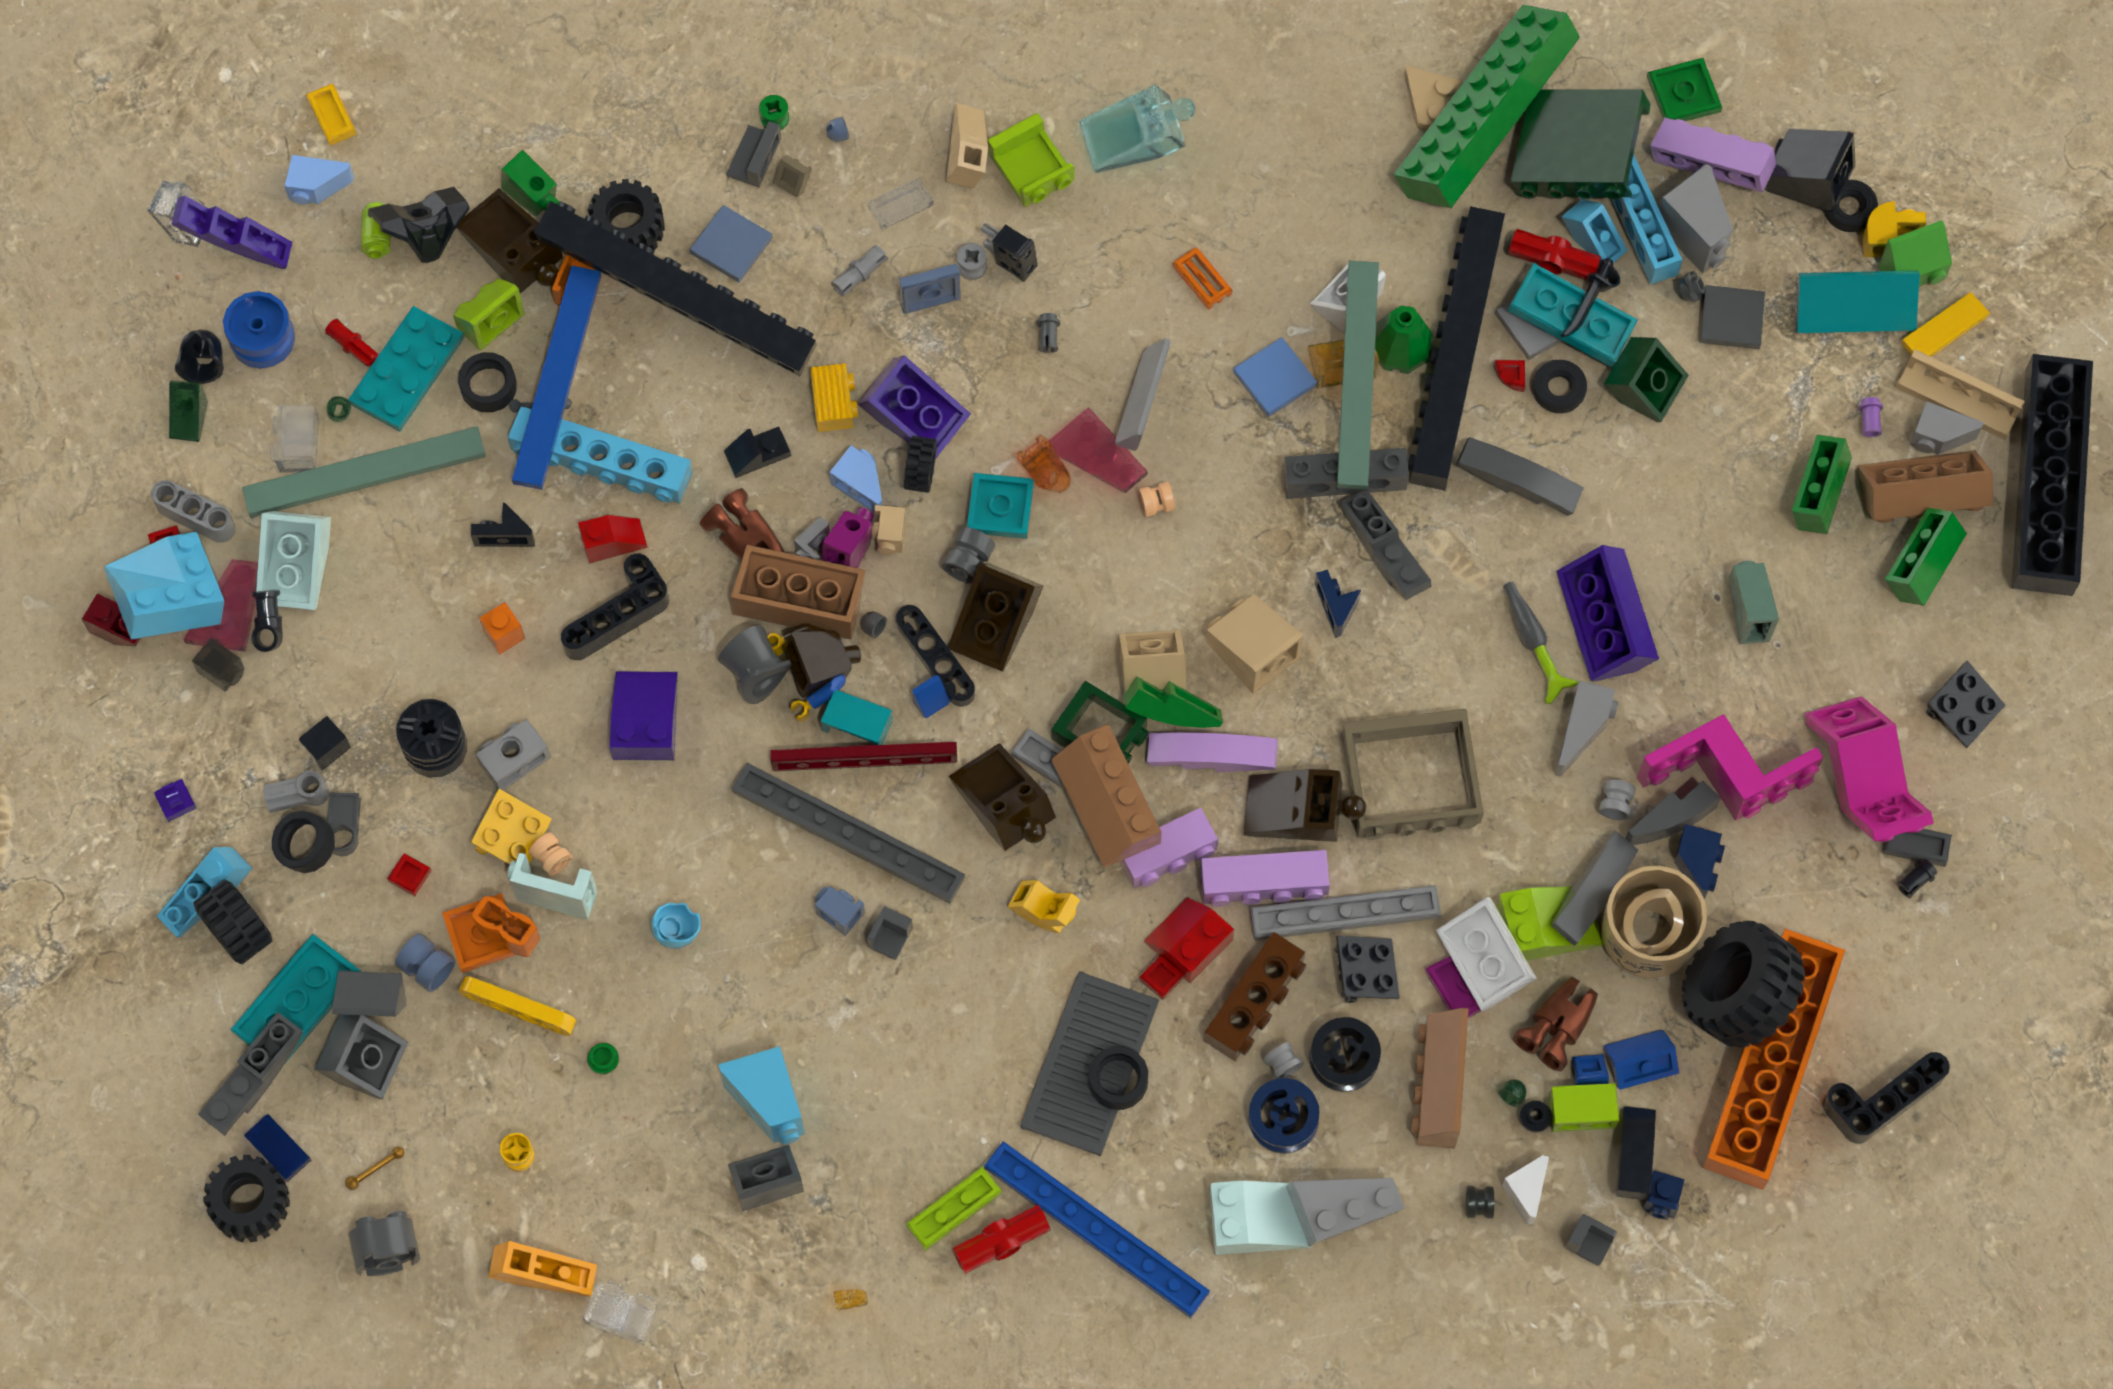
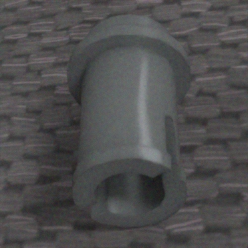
M1043 313L1040 315V319L1037 320V326L1040 327L1039 351L1049 353V348H1051V352L1054 353L1058 351L1057 327L1060 326V320L1057 319V315L1054 313Z

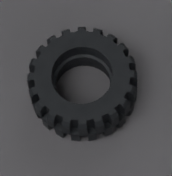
M1755 921L1731 923L1728 928L1722 927L1718 929L1715 936L1708 937L1703 942L1704 946L1700 951L1697 949L1692 956L1694 960L1691 965L1688 964L1685 971L1687 977L1682 982V991L1684 992L1682 994V1002L1688 1018L1715 1039L1730 1047H1748L1750 1044L1756 1045L1763 1042L1764 1037L1773 1036L1777 1032L1776 1029L1780 1025L1784 1026L1789 1020L1787 1018L1791 1011H1795L1798 1005V996H1802L1804 987L1801 981L1805 980V972L1801 955L1797 952V949L1764 924Z

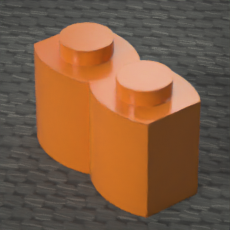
M484 896L472 913L475 925L482 935L488 939L503 942L504 946L515 955L529 957L540 941L537 927L529 917L518 912H510L509 908L502 901L494 897Z

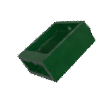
M1084 681L1052 727L1051 740L1064 748L1076 740L1078 736L1071 732L1093 701L1133 725L1119 745L1129 764L1132 759L1131 751L1136 745L1140 747L1149 734L1147 718L1126 709L1125 704L1089 682Z

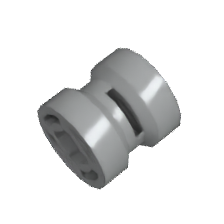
M1607 780L1603 791L1606 796L1601 801L1599 813L1609 819H1629L1631 812L1629 802L1634 798L1635 786L1622 780Z

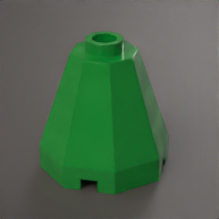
M1401 305L1376 322L1374 358L1384 370L1392 371L1397 369L1400 370V373L1409 374L1429 360L1433 333L1414 307Z

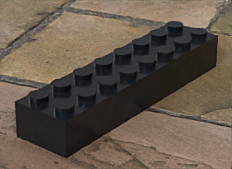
M2032 354L2026 367L2012 589L2073 596L2080 584L2093 361Z

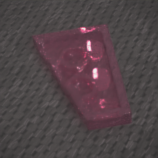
M1089 407L1043 445L1045 450L1123 493H1127L1148 475L1147 470L1127 448L1115 444L1116 436Z
M231 560L218 581V586L224 598L221 624L190 629L183 639L185 644L246 652L256 606V598L252 597V592H256L258 562Z

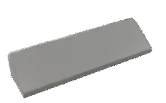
M1165 338L1148 346L1143 351L1115 440L1117 446L1133 451L1138 449L1171 344L1170 339Z

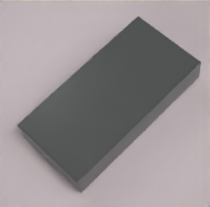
M1922 829L1915 833L1905 832L1895 835L1892 840L1885 842L1884 854L1920 862L1926 859L1933 865L1945 867L1948 861L1952 835Z

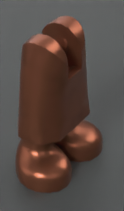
M743 488L728 494L723 499V507L720 504L714 505L700 521V526L705 531H713L717 528L723 531L725 534L721 537L720 541L741 560L743 559L746 545L785 553L781 543L759 511L756 509L750 512L746 507L748 494ZM724 508L738 518L740 526L730 519Z
M1573 976L1561 984L1533 1015L1536 1024L1533 1027L1517 1030L1513 1036V1040L1519 1048L1527 1053L1535 1054L1541 1047L1547 1034L1553 1035L1551 1040L1541 1050L1539 1056L1546 1066L1558 1072H1562L1568 1063L1565 1052L1566 1044L1575 1045L1590 1018L1598 997V993L1590 988L1586 995L1582 997L1578 1006L1570 1002L1568 999L1570 996H1573L1580 980Z

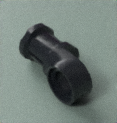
M280 590L252 592V597L256 598L257 617L254 618L255 629L251 640L254 647L261 652L276 650L282 643V616L278 612L277 599L280 595ZM264 629L270 630L274 635V642L271 646L263 645L260 640V634Z

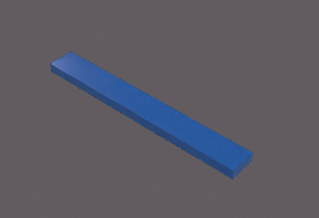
M571 266L512 477L514 485L543 490L601 280V271Z
M1004 1141L984 1165V1169L1033 1205H1039L1044 1213L1190 1319L1210 1294L1209 1289Z

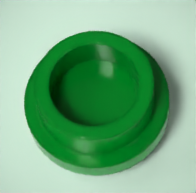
M608 1043L596 1044L588 1053V1065L597 1074H609L619 1064L618 1051Z

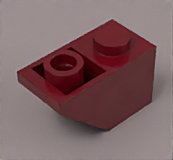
M97 593L82 617L88 632L114 645L136 647L141 638H130L118 604Z

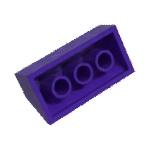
M1601 545L1556 571L1590 681L1595 682L1634 673L1659 660L1624 549Z

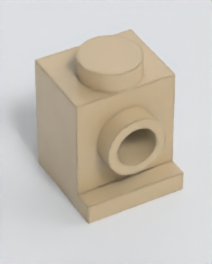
M875 505L872 540H877V552L884 555H892L895 552L902 553L906 526V509L903 507Z

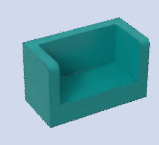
M835 690L821 719V728L825 733H828L830 728H834L872 742L873 745H883L893 722L892 710Z

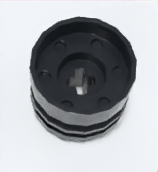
M425 699L409 705L400 715L396 725L397 740L409 767L417 774L429 778L443 777L454 772L463 763L467 753V738L456 711L450 705L436 699Z

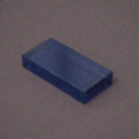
M269 1114L264 1116L244 1135L287 1182L312 1161Z

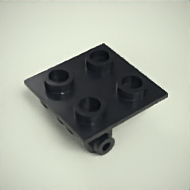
M1965 661L1928 702L1926 713L1932 719L1940 717L1961 743L1968 748L2006 705L1968 661Z
M1336 936L1337 947H1335V952L1338 953L1339 960L1337 969L1341 971L1338 976L1342 980L1343 992H1341V997L1345 998V1003H1355L1358 1001L1357 997L1400 999L1391 938Z

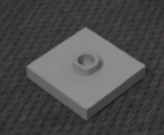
M1512 301L1496 310V316L1528 360L1562 342L1559 338L1507 311Z

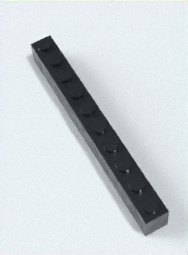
M550 201L534 230L536 239L597 271H601V273L799 377L801 376L817 346L812 332L800 326L794 329L786 325L787 320L773 312L769 316L760 311L761 306L746 298L742 302L733 297L734 292L727 287L718 285L716 288L706 283L708 279L696 271H692L689 274L680 269L682 265L669 257H665L662 260L654 255L655 251L642 243L636 246L628 242L629 237L615 229L609 232L601 228L602 223L588 215L584 219L574 214L576 210L570 205L561 201L557 205Z
M1470 206L1468 217L1462 216L1459 234H1464L1463 242H1456L1453 260H1458L1457 269H1450L1447 286H1452L1451 295L1445 294L1441 312H1445L1447 315L1445 322L1439 321L1436 338L1441 339L1440 347H1433L1430 365H1435L1434 374H1427L1424 391L1429 392L1428 401H1421L1418 418L1424 420L1422 428H1415L1412 445L1418 446L1416 455L1410 454L1408 460V470L1412 473L1410 484L1446 491L1505 213Z

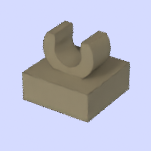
M786 155L780 160L774 184L799 197L805 191L812 168L810 166L806 167L799 163L798 159H792Z

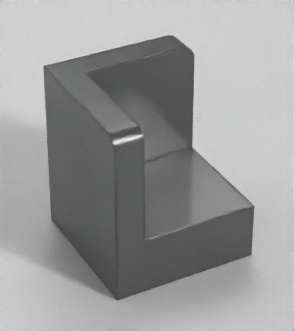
M884 906L867 937L868 948L896 960L913 930L912 919Z
M1583 1213L1565 1249L1599 1266L1609 1250L1617 1231Z

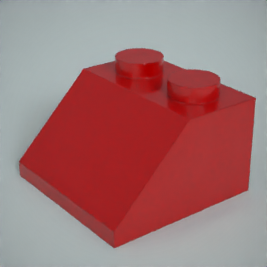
M1187 897L1144 942L1159 956H1163L1184 975V979L1191 983L1233 941L1234 928L1212 908Z

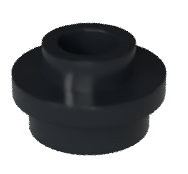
M1541 1101L1526 1103L1520 1112V1122L1530 1132L1538 1133L1546 1130L1552 1120L1550 1108ZM1538 1111L1542 1115V1119L1533 1120L1530 1113Z

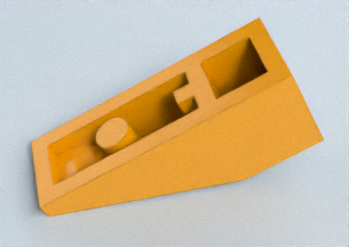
M507 1241L494 1246L488 1278L519 1286L589 1297L592 1295L597 1264Z

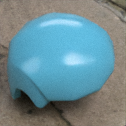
M666 903L658 907L651 918L652 934L664 947L680 949L691 944L701 929L699 913L692 912L686 903Z

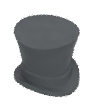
M759 625L747 628L735 636L724 647L718 657V662L739 679L740 694L749 704H758L769 697L792 666L790 660L782 662L780 657L776 656L765 628Z

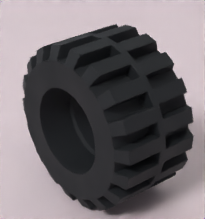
M622 179L620 184H617L615 180L610 182V187L608 188L602 186L599 189L600 195L594 194L592 197V204H589L588 207L589 216L602 223L601 228L612 232L613 229L618 230L629 237L628 242L636 246L642 243L655 251L658 247L657 241H662L663 231H665L662 206L657 194H652L651 187L648 185L642 187L641 182L637 180L633 184L629 183V179ZM630 212L642 217L636 225L629 228H618L611 224L612 220L622 213Z
M224 879L194 901V908L197 914L235 962L241 965L273 942L271 933L231 882Z
M243 1155V1160H239L237 1156L230 1157V1164L225 1165L224 1162H221L217 1165L220 1171L218 1173L212 1171L208 1176L211 1183H205L204 1191L207 1196H203L204 1204L207 1207L206 1211L219 1231L221 1230L229 1238L233 1236L239 1242H244V1239L248 1238L250 1242H256L257 1236L262 1235L265 1239L270 1236L268 1231L271 1228L277 1231L281 1227L278 1221L280 1219L285 1220L288 1215L285 1210L286 1207H290V1199L287 1196L289 1194L288 1187L276 1168L270 1162L266 1163L263 1158L257 1156L256 1159H253L251 1155ZM257 1184L264 1188L263 1199L260 1205L253 1211L236 1213L230 1210L231 1197L241 1186Z

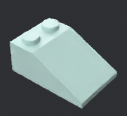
M277 511L262 513L256 592L280 590V595L277 597L279 607L316 610L329 549L331 517Z
M1261 1181L1211 1183L1209 1195L1215 1255L1311 1248L1308 1245L1286 1186L1290 1183Z

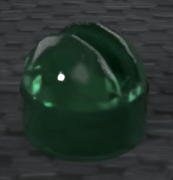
M336 396L328 401L326 413L330 420L343 422L349 417L351 404L346 398ZM337 404L343 406L339 416L334 415Z
M1510 1079L1499 1090L1502 1100L1513 1107H1519L1527 1094L1526 1085L1518 1079Z

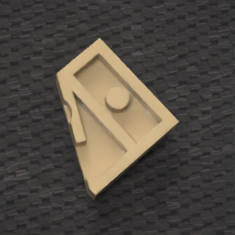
M1407 66L1406 80H1408L1410 87V98L1415 110V120L1418 129L1428 130L1436 117L1460 88L1462 80Z

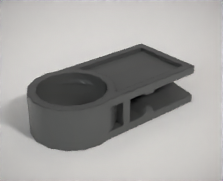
M329 793L327 823L330 824L334 834L338 831L346 830L353 835V840L349 846L341 849L334 847L332 853L336 856H348L358 846L361 806L359 793Z

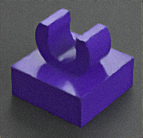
M182 779L174 783L171 782L154 792L168 822L197 809Z

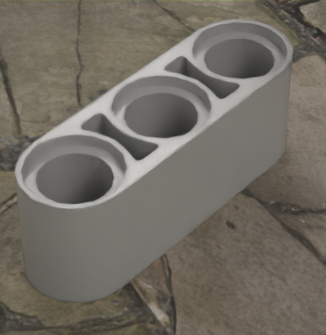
M163 480L153 486L151 497L158 512L164 517L216 542H227L234 536L236 531L235 524L225 507L172 481ZM165 496H173V498L170 501L161 502V500ZM193 508H199V511L196 514H187L189 510ZM218 521H226L222 527H213Z

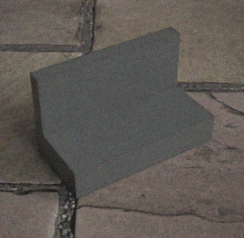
M769 121L765 130L748 125L726 173L727 177L760 188L781 141L780 125Z

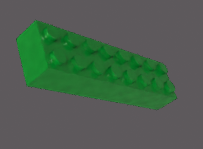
M1524 4L1520 7L1393 174L1407 198L1447 208L1454 206L1579 40L1580 36L1567 13Z

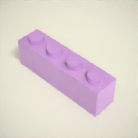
M1664 118L1650 145L1653 159L1656 163L1691 173L1697 172L1708 164L1712 168L1716 180L1762 193L1777 164L1774 148L1766 143L1744 140L1734 134L1726 135L1716 132L1709 127L1701 128L1690 125L1679 119Z
M1326 850L1201 858L1203 904L1211 903V906L1214 907L1226 906L1229 902L1242 901L1246 905H1252L1266 899H1273L1274 902L1279 903L1288 902L1296 897H1304L1306 900H1318L1328 895L1330 883Z

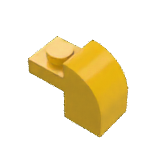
M1895 201L1879 205L1870 214L1863 233L1864 257H1882L1889 239L1925 227L1926 212H1916L1913 209L1896 212Z
M1022 880L1008 908L1026 921L1044 930L1060 933L1062 928L1074 919L1077 912L1076 907L1081 899L1072 893H1055L1038 880Z

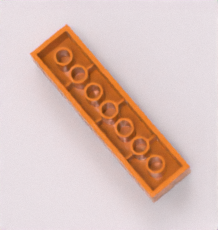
M1786 928L1781 937L1797 949L1803 961L1805 980L1801 981L1804 987L1802 996H1798V1005L1795 1011H1791L1787 1018L1789 1020L1784 1026L1780 1025L1773 1036L1764 1037L1763 1042L1756 1045L1750 1044L1748 1047H1743L1702 1167L1762 1190L1769 1181L1845 953V949Z

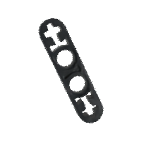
M906 605L900 608L896 614V624L899 632L931 676L938 675L950 702L959 707L969 705L975 697V685L918 607ZM908 615L910 618L916 616L915 625L919 630L916 634L910 623L904 624L905 616ZM930 637L935 641L936 645L933 649L925 651L918 646V643L922 638ZM940 661H948L952 664L953 669L948 674H940L936 671L935 667ZM955 677L962 689L967 687L966 696L963 697L962 694L955 695L956 686L952 682Z

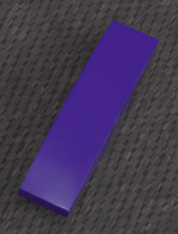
M187 196L177 199L171 225L227 251L273 267L286 269L292 241L247 216L239 219L217 206L207 208Z

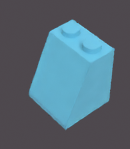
M780 1046L718 1064L724 1088L773 1143L780 1141L781 1144L793 1143L799 1139V1136L805 1134L801 1114Z

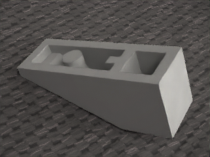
M1579 681L1555 775L1562 776L1605 729L1608 718H1615L1618 701L1613 700L1615 689Z

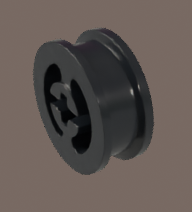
M1351 1017L1332 1019L1322 1025L1313 1038L1309 1052L1311 1070L1317 1080L1331 1090L1339 1092L1358 1090L1369 1083L1376 1073L1381 1057L1380 1042L1371 1027L1358 1019ZM1339 1035L1351 1036L1345 1037L1343 1044L1346 1054H1351L1348 1062L1350 1070L1355 1068L1360 1058H1364L1367 1061L1366 1065L1358 1072L1352 1074H1341L1331 1069L1329 1066H1332L1337 1071L1344 1072L1347 1064L1344 1055H1339L1341 1050L1340 1038L1334 1042L1330 1051L1323 1049L1324 1044L1329 1039Z

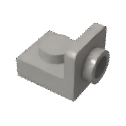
M821 516L794 540L795 555L820 560V556L815 550L819 551L823 548V542L830 533L829 524Z

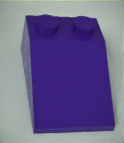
M905 355L894 358L858 403L877 422L908 443H910L912 436L937 439L935 459L971 415L968 410Z
M616 671L610 725V751L613 760L675 761L678 672Z

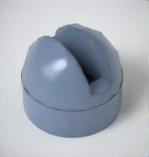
M843 116L829 121L826 131L828 132L827 136L831 140L840 142L849 139L848 129Z

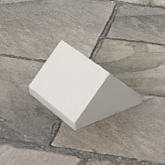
M1348 264L1310 303L1315 311L1343 333H1345ZM1379 270L1377 299L1383 294L1386 274L1383 270Z

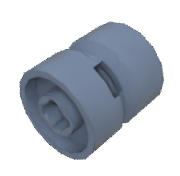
M417 934L403 946L395 960V966L408 976L416 975L415 981L428 992H433L449 977L455 966V959L442 949L435 951V944L424 935Z

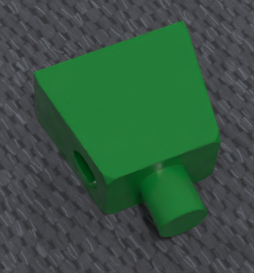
M523 149L502 168L501 189L533 216L536 217L543 210L545 211L550 201L557 205L560 201L556 198L557 184Z

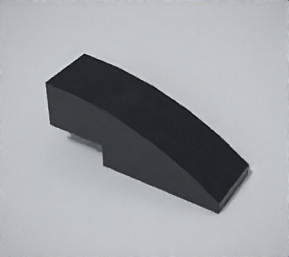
M1624 1106L1616 1197L1646 1200L1650 1196L1656 1110Z

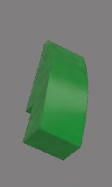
M1136 676L1123 695L1126 709L1161 723L1196 728L1220 727L1223 723L1221 709L1170 681L1161 690Z

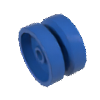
M261 291L245 293L234 299L226 309L223 318L224 333L229 341L232 352L240 362L248 367L268 368L284 361L291 353L295 343L294 327L288 310L279 298L271 293Z

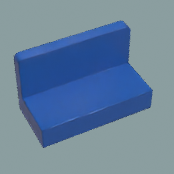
M1664 1030L1654 1031L1604 1046L1605 1053L1612 1062L1614 1079L1619 1090L1680 1074L1676 1047Z

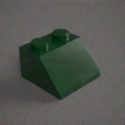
M1631 337L1603 385L1619 403L1656 422H1662L1689 375L1657 338Z

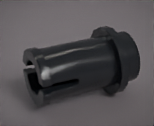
M1926 859L1922 862L1917 861L1915 868L1901 881H1898L1896 885L1903 895L1911 898L1928 881L1932 882L1935 880L1937 870Z

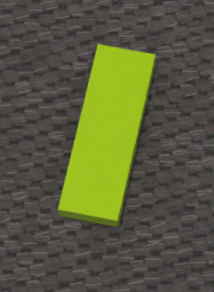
M982 1166L906 1223V1227L923 1249L927 1251L1002 1194V1190Z

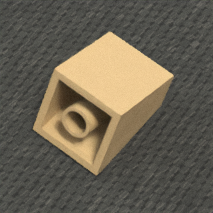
M1254 594L1247 600L1245 598L1238 600L1231 607L1230 613L1223 618L1221 616L1216 617L1207 626L1206 642L1252 694L1256 693L1300 659L1303 635Z

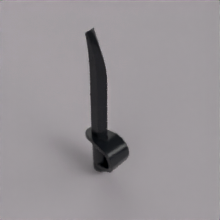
M1605 258L1598 271L1589 274L1588 280L1591 283L1561 337L1572 335L1582 326L1599 292H1606L1620 284V275L1613 267L1612 259Z

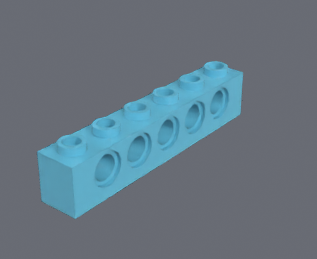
M1633 154L1627 183L1632 192V197H1621L1611 200L1651 285L1678 276L1682 257Z
M522 406L508 436L511 450L519 455L531 409ZM563 419L549 466L553 467L558 465L567 467L573 473L581 476L586 474L596 476L606 484L613 485L618 483L624 485L634 493L642 494L646 492L666 503L671 501L681 503L693 473L690 459ZM567 446H578V448L575 451H565V448ZM595 455H606V457L603 460H593V457ZM626 463L634 464V467L629 470L621 468ZM654 472L663 473V475L657 479H652L649 477L650 474Z

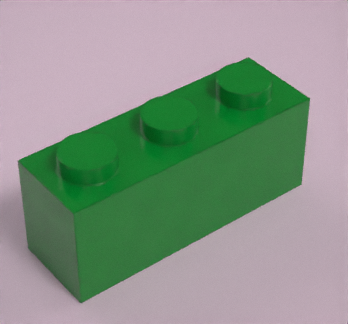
M1816 435L1792 508V514L1798 530L1828 534L1852 460L1846 438Z
M1934 508L1926 509L1885 578V581L1899 601L1925 606L1967 535L1953 512Z

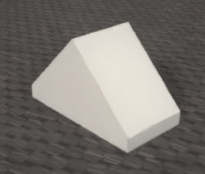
M1544 1155L1506 1177L1502 1184L1503 1189L1526 1224L1529 1225L1534 1224L1538 1212L1549 1159L1548 1156Z

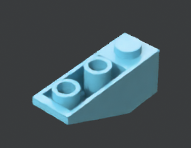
M214 847L157 917L177 938L181 937L201 920L194 908V901L224 879L231 882L237 888L253 868L233 847Z

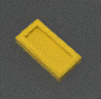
M333 83L306 94L329 146L357 135Z

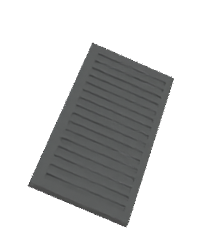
M1079 971L1020 1128L1101 1156L1118 1110L1100 1105L1092 1096L1088 1085L1089 1067L1095 1056L1102 1050L1113 1046L1128 1047L1140 1054L1159 999ZM1115 1060L1109 1062L1100 1073L1101 1086L1107 1093L1114 1096L1124 1095L1134 1068L1125 1061Z

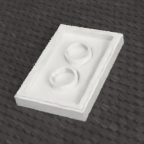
M1489 897L1436 930L1481 1011H1487L1537 979L1495 904Z

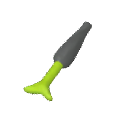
M1513 581L1506 583L1503 588L1509 599L1522 642L1528 650L1535 652L1548 679V692L1545 704H1551L1564 688L1575 687L1579 682L1559 675L1545 647L1547 636L1542 625L1520 595Z

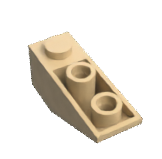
M956 103L946 182L974 189L986 171L988 141L984 110Z

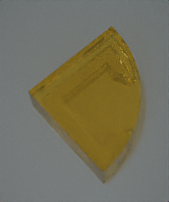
M864 1290L834 1291L836 1308L839 1311L869 1304L867 1293Z

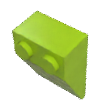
M1572 886L1535 887L1500 893L1497 909L1527 961L1603 946L1597 918L1576 945L1570 943L1551 926Z

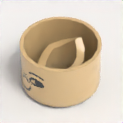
M1646 866L1629 872L1614 886L1601 919V937L1608 955L1623 970L1639 977L1659 978L1680 970L1694 955L1705 931L1707 922L1705 900L1699 888L1691 879L1672 868ZM1652 911L1660 914L1668 921L1670 933L1663 941L1649 946L1642 944L1636 939L1633 931V920L1641 912Z

